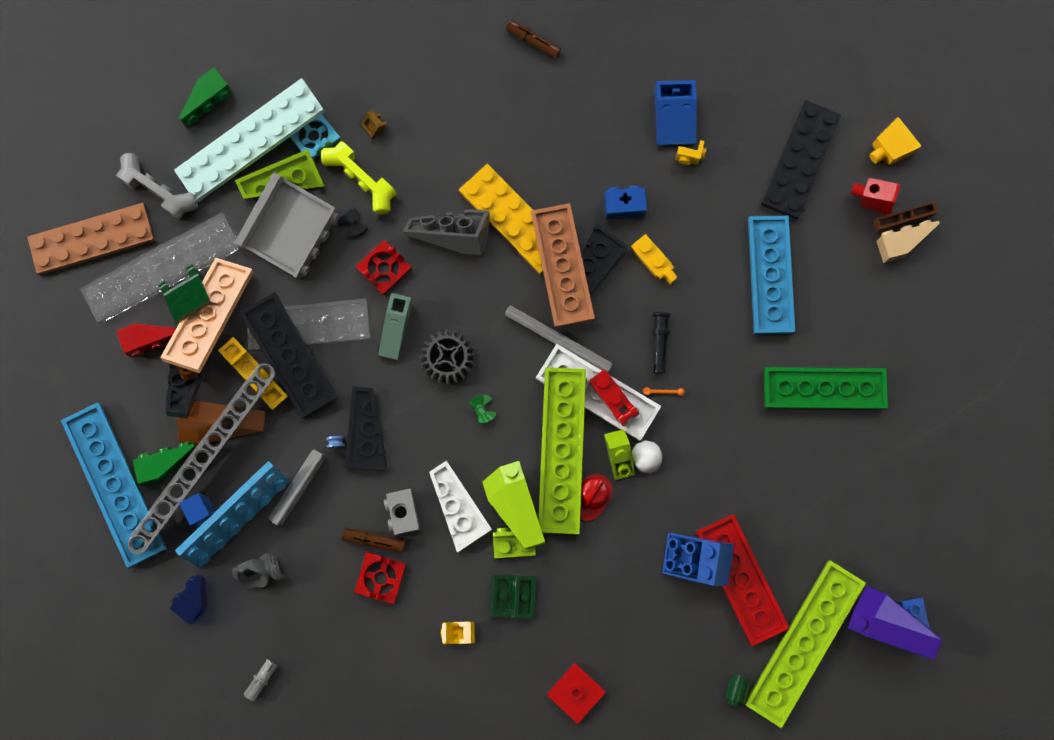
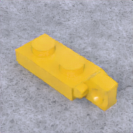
M646 234L631 245L630 249L655 277L659 279L664 277L670 285L676 281L678 277L672 271L674 269L672 263Z

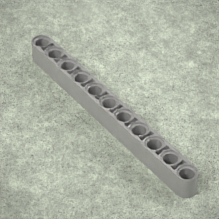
M264 363L257 365L130 535L128 547L132 553H143L178 508L179 503L183 501L275 376L272 366ZM263 367H267L270 371L269 376L265 379L259 376V371ZM250 384L257 386V392L254 395L247 394L246 389ZM237 401H243L245 408L237 412L234 410V404ZM224 418L232 419L233 423L230 428L222 427L221 422ZM210 436H220V442L217 445L209 444ZM199 452H206L208 457L204 462H199L196 460V455ZM193 469L195 475L191 479H186L183 477L184 471ZM174 486L182 488V493L179 496H173L170 493ZM166 503L170 506V509L166 513H160L158 506ZM148 521H155L157 526L154 530H147L145 524ZM136 538H141L144 541V544L139 548L132 545V541Z

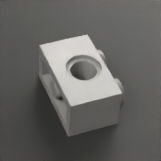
M406 489L386 494L387 499H384V506L386 512L390 511L391 519L388 520L390 532L394 531V535L397 536L420 531L412 490ZM400 507H404L407 510L404 518H397L396 511Z

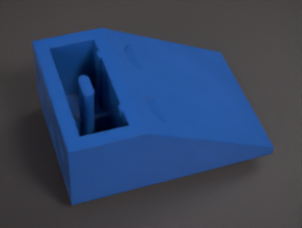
M696 80L656 81L654 103L657 146L696 145Z
M668 532L662 573L712 586H728L734 544Z

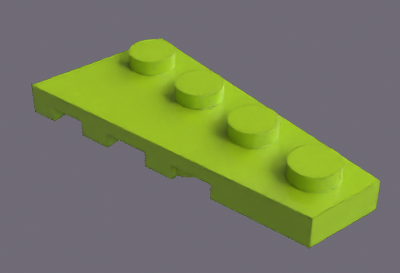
M309 149L235 180L243 199L261 196L273 173L278 174L302 189L325 186Z

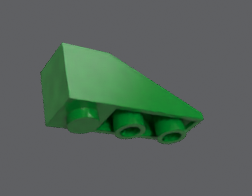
M214 67L197 80L180 114L179 119L185 127L194 124L198 117L211 111L214 105L227 99L232 92L229 85Z
M185 442L179 444V448L171 449V447L159 449V453L151 455L149 452L138 455L139 458L133 459L137 483L148 485L165 480L188 459L197 445Z

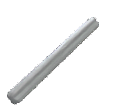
M509 306L505 312L507 317L549 341L560 345L598 369L610 371L612 367L610 361L515 307Z

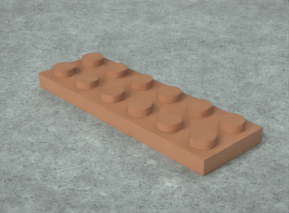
M144 203L27 237L36 273L39 276L155 241Z
M570 203L532 210L531 217L554 327L557 328L594 320V312Z

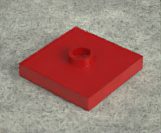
M574 663L546 695L578 724L606 691Z

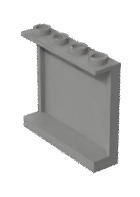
M273 173L237 236L235 243L301 280L309 272V264L312 259L314 260L318 256L320 251L318 248L321 243L327 240L331 225L338 221L340 210L278 174Z

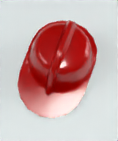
M591 474L582 481L580 519L590 521L597 518L610 500L612 485L605 476Z

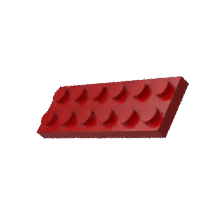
M729 515L696 531L697 536L700 538L734 544L728 586H722L750 646H754L790 629L735 515Z

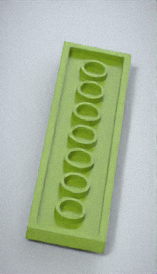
M545 367L538 519L543 533H580L586 369Z
M828 560L789 626L790 629L786 631L746 699L745 705L778 727H783L866 582L831 560Z

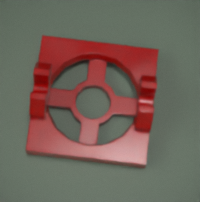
M385 240L355 266L383 296L412 269L402 255ZM386 253L392 255V257L387 261H381L376 255ZM371 260L376 264V271L372 275L369 272ZM396 261H398L399 266L397 275L392 272V265ZM387 263L390 266L389 271L384 274L379 272L380 264ZM380 276H388L391 279L387 282L377 281Z
M366 552L354 593L395 604L406 563ZM382 562L380 570L374 573L367 571L371 565ZM388 564L394 569L396 579L390 578L386 572ZM378 572L386 574L387 579L385 583H376L375 575ZM365 577L373 580L375 584L373 592L366 586ZM387 583L394 585L390 591L380 594L382 586H385Z

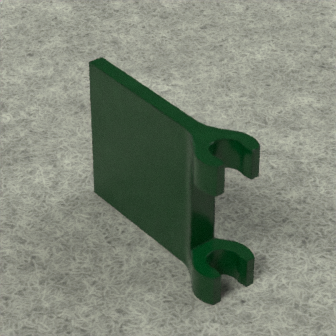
M193 264L185 268L190 277L176 286L168 287L166 281L158 284L176 324L211 303L201 280V274L195 269Z

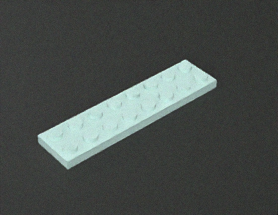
M301 78L174 169L188 192L195 195L194 201L198 203L320 116L325 110Z

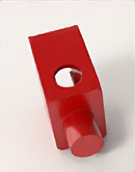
M868 178L866 186L854 183L851 195L862 197L861 206L889 215L892 213L901 184Z

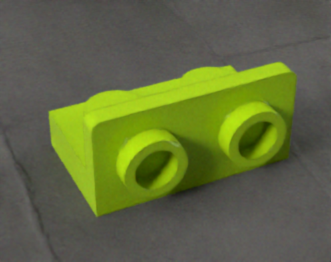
M498 528L497 532L493 533L495 559L536 556L535 547L525 550L511 531L509 532V528Z

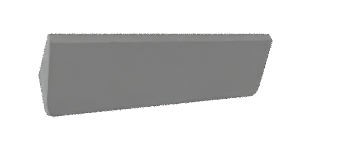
M316 450L311 451L269 516V520L275 525H283L324 462L325 456Z

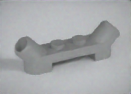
M126 153L120 157L121 169L115 176L133 190L140 184L164 200L161 207L176 219L180 220L185 212L195 211L198 208V203L194 201L195 195L193 193L172 195L170 188L164 184L161 186L156 184V179L148 173L145 176L141 174L139 158L134 153Z

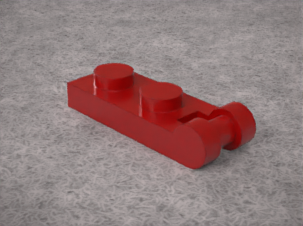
M605 369L588 381L621 426H625L630 418H635L639 415L637 409L631 404ZM624 406L627 411L621 414L619 409Z

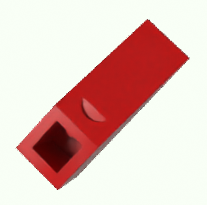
M135 323L116 332L123 352L129 357L132 356L134 358L143 355L144 351L149 349L157 350L162 348L163 344L170 341L176 328Z

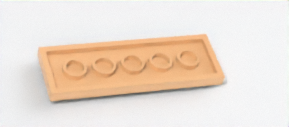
M215 258L202 281L211 303L179 323L161 355L162 361L197 373L201 372L253 275L251 268Z

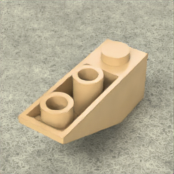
M931 220L921 222L917 227L908 225L901 228V231L898 232L889 230L882 233V236L876 242L883 263L902 259L940 224L939 221L931 222Z

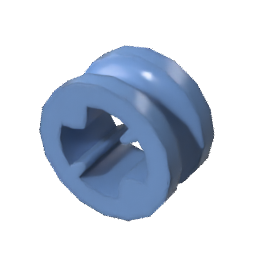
M345 436L327 437L326 441L329 442L327 448L345 447L343 443Z

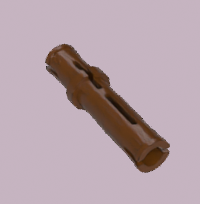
M513 19L508 22L506 31L519 37L520 41H526L553 57V59L558 57L561 51L560 47L532 32L528 26L524 27Z
M344 527L341 538L343 541L359 543V546L369 545L403 553L405 545L404 539L401 540L368 533L364 529L359 531Z

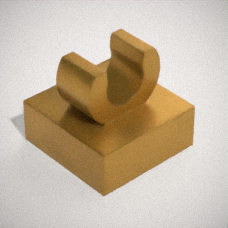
M373 110L366 112L361 122L362 127L371 139L377 137L387 124L386 121L381 122V114H375Z

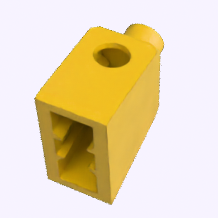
M898 117L872 143L875 151L870 153L869 157L875 164L883 159L887 165H892L915 154L921 148V145Z

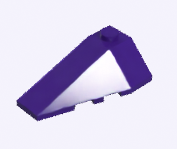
M867 586L848 626V629L867 637L934 660L943 640L925 624L914 618L907 609L902 608L890 595L870 586Z

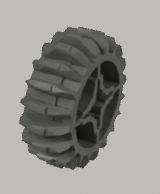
M445 330V336H442L441 332L438 331V338L431 335L430 338L433 342L425 341L424 343L428 348H421V352L426 354L420 356L422 361H426L421 366L422 368L429 367L425 371L426 375L433 372L431 375L432 380L439 376L438 383L440 384L444 378L447 385L450 384L451 378H453L455 383H458L457 376L465 379L463 371L470 374L471 370L467 366H474V362L470 361V359L475 358V354L470 353L474 348L473 346L467 347L470 341L469 339L463 341V334L456 338L457 331H453L452 336H449V330ZM451 342L458 346L445 348L442 343ZM437 348L440 356L432 365V352ZM463 350L464 360L459 367L455 359L459 352ZM443 351L445 354H451L452 363L447 361V359L444 361ZM444 366H449L454 371L442 372L437 369L439 367L442 368Z

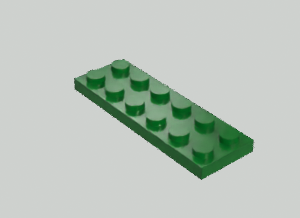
M765 367L763 369L764 408L888 409L886 368Z

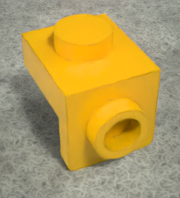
M700 140L697 150L679 146L675 160L683 165H698L700 159L704 160L706 148L703 147L704 141Z
M474 622L442 623V643H475Z

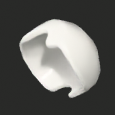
M642 441L637 443L632 449L633 464L639 472L651 474L662 465L663 455L661 449L654 442Z

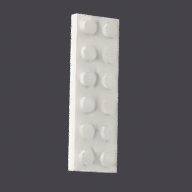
M556 344L536 376V380L544 384L545 367L586 369L585 409L616 428L624 429L626 434L638 441H641L661 408L659 404L612 377L639 412L637 417L630 418L625 426H621L588 383L591 378L602 370ZM623 406L619 411L623 414L627 409Z

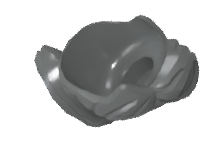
M270 553L263 554L259 559L247 560L232 570L233 577L239 582H244L248 589L266 587L269 582V576L275 580L285 578V575L280 572L276 556Z

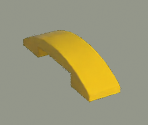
M234 337L218 350L245 380L255 367L259 365ZM263 368L260 369L259 376L262 379L269 376ZM272 379L260 397L274 410L288 396ZM250 384V386L257 392V386L255 384Z

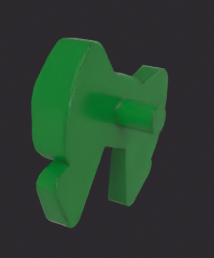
M488 395L477 396L469 402L470 406L475 408L479 424L488 423L496 416V412L486 411L484 405L492 400Z

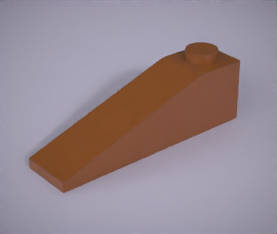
M194 401L188 419L177 417L179 443L191 442V444L198 445L227 405ZM234 407V410L240 412L244 408ZM250 409L229 438L263 432L266 411ZM224 418L221 425L223 428H230L233 421L231 418ZM210 436L209 442L220 441V436Z

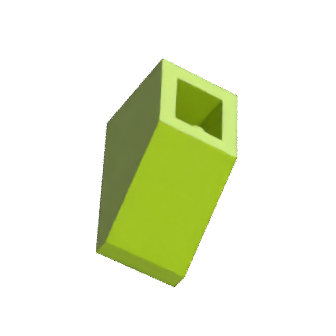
M624 429L604 434L615 480L634 476L635 471L631 447Z

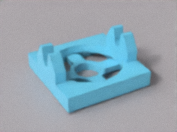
M322 114L313 120L322 123L321 127L318 129L311 128L309 124L303 127L306 131V137L303 140H299V131L290 136L301 152L309 149L313 160L321 155L323 148H330L341 140L340 136ZM312 131L319 133V138L315 141H311L308 138L309 133ZM328 131V138H323L321 141V134ZM309 143L316 144L314 149L305 146Z

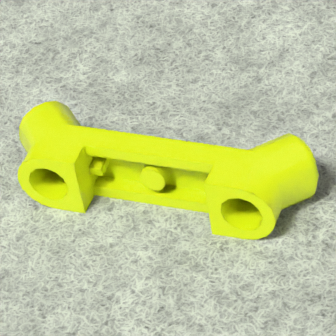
M340 141L335 148H323L321 150V162L325 167H344V172L348 177L357 179L359 181L358 185L365 192L369 190L372 193L373 211L376 214H387L390 211V200L397 195V192L383 178L377 183L353 162L356 159L354 151L344 142Z

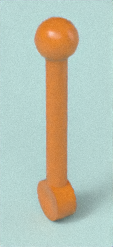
M645 387L643 394L646 396L650 393L678 394L683 396L685 390L683 388L678 390H652L649 387Z

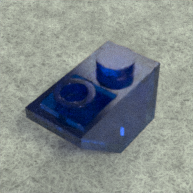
M193 575L185 584L187 586L182 593L179 592L171 601L173 604L170 609L188 624H194L207 608L206 583L203 575Z

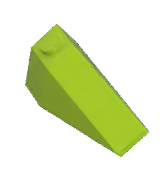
M517 461L499 467L482 482L488 502L495 508L501 519L508 525L525 550L545 544L520 462Z

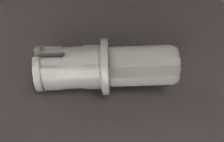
M266 659L258 674H254V679L245 691L244 696L254 701L263 687L268 685L267 681L278 666Z

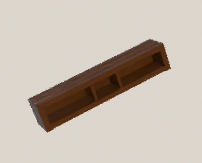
M931 201L877 217L872 222L878 233L935 216L938 210L935 202Z

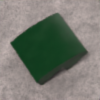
M492 574L489 616L534 619L536 576Z

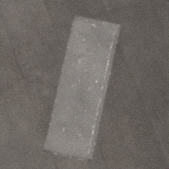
M367 298L284 306L307 345L371 339ZM247 327L248 350H261Z

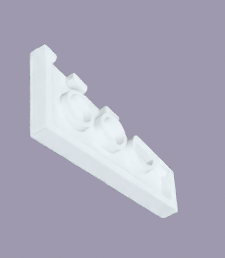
M445 461L429 473L458 553L492 529L448 462Z

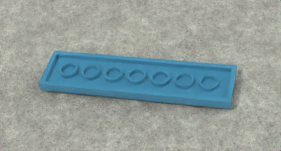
M97 402L62 419V425L126 567L131 568L167 550L160 532L143 553L135 554L129 550L128 539L147 514L149 508L101 403ZM148 521L145 524L147 530H154L157 526L155 521ZM136 538L132 541V545L136 548L144 544L141 538Z

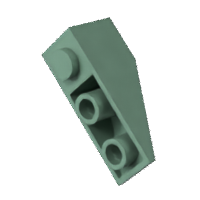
M391 293L378 356L398 360L413 305L411 297Z

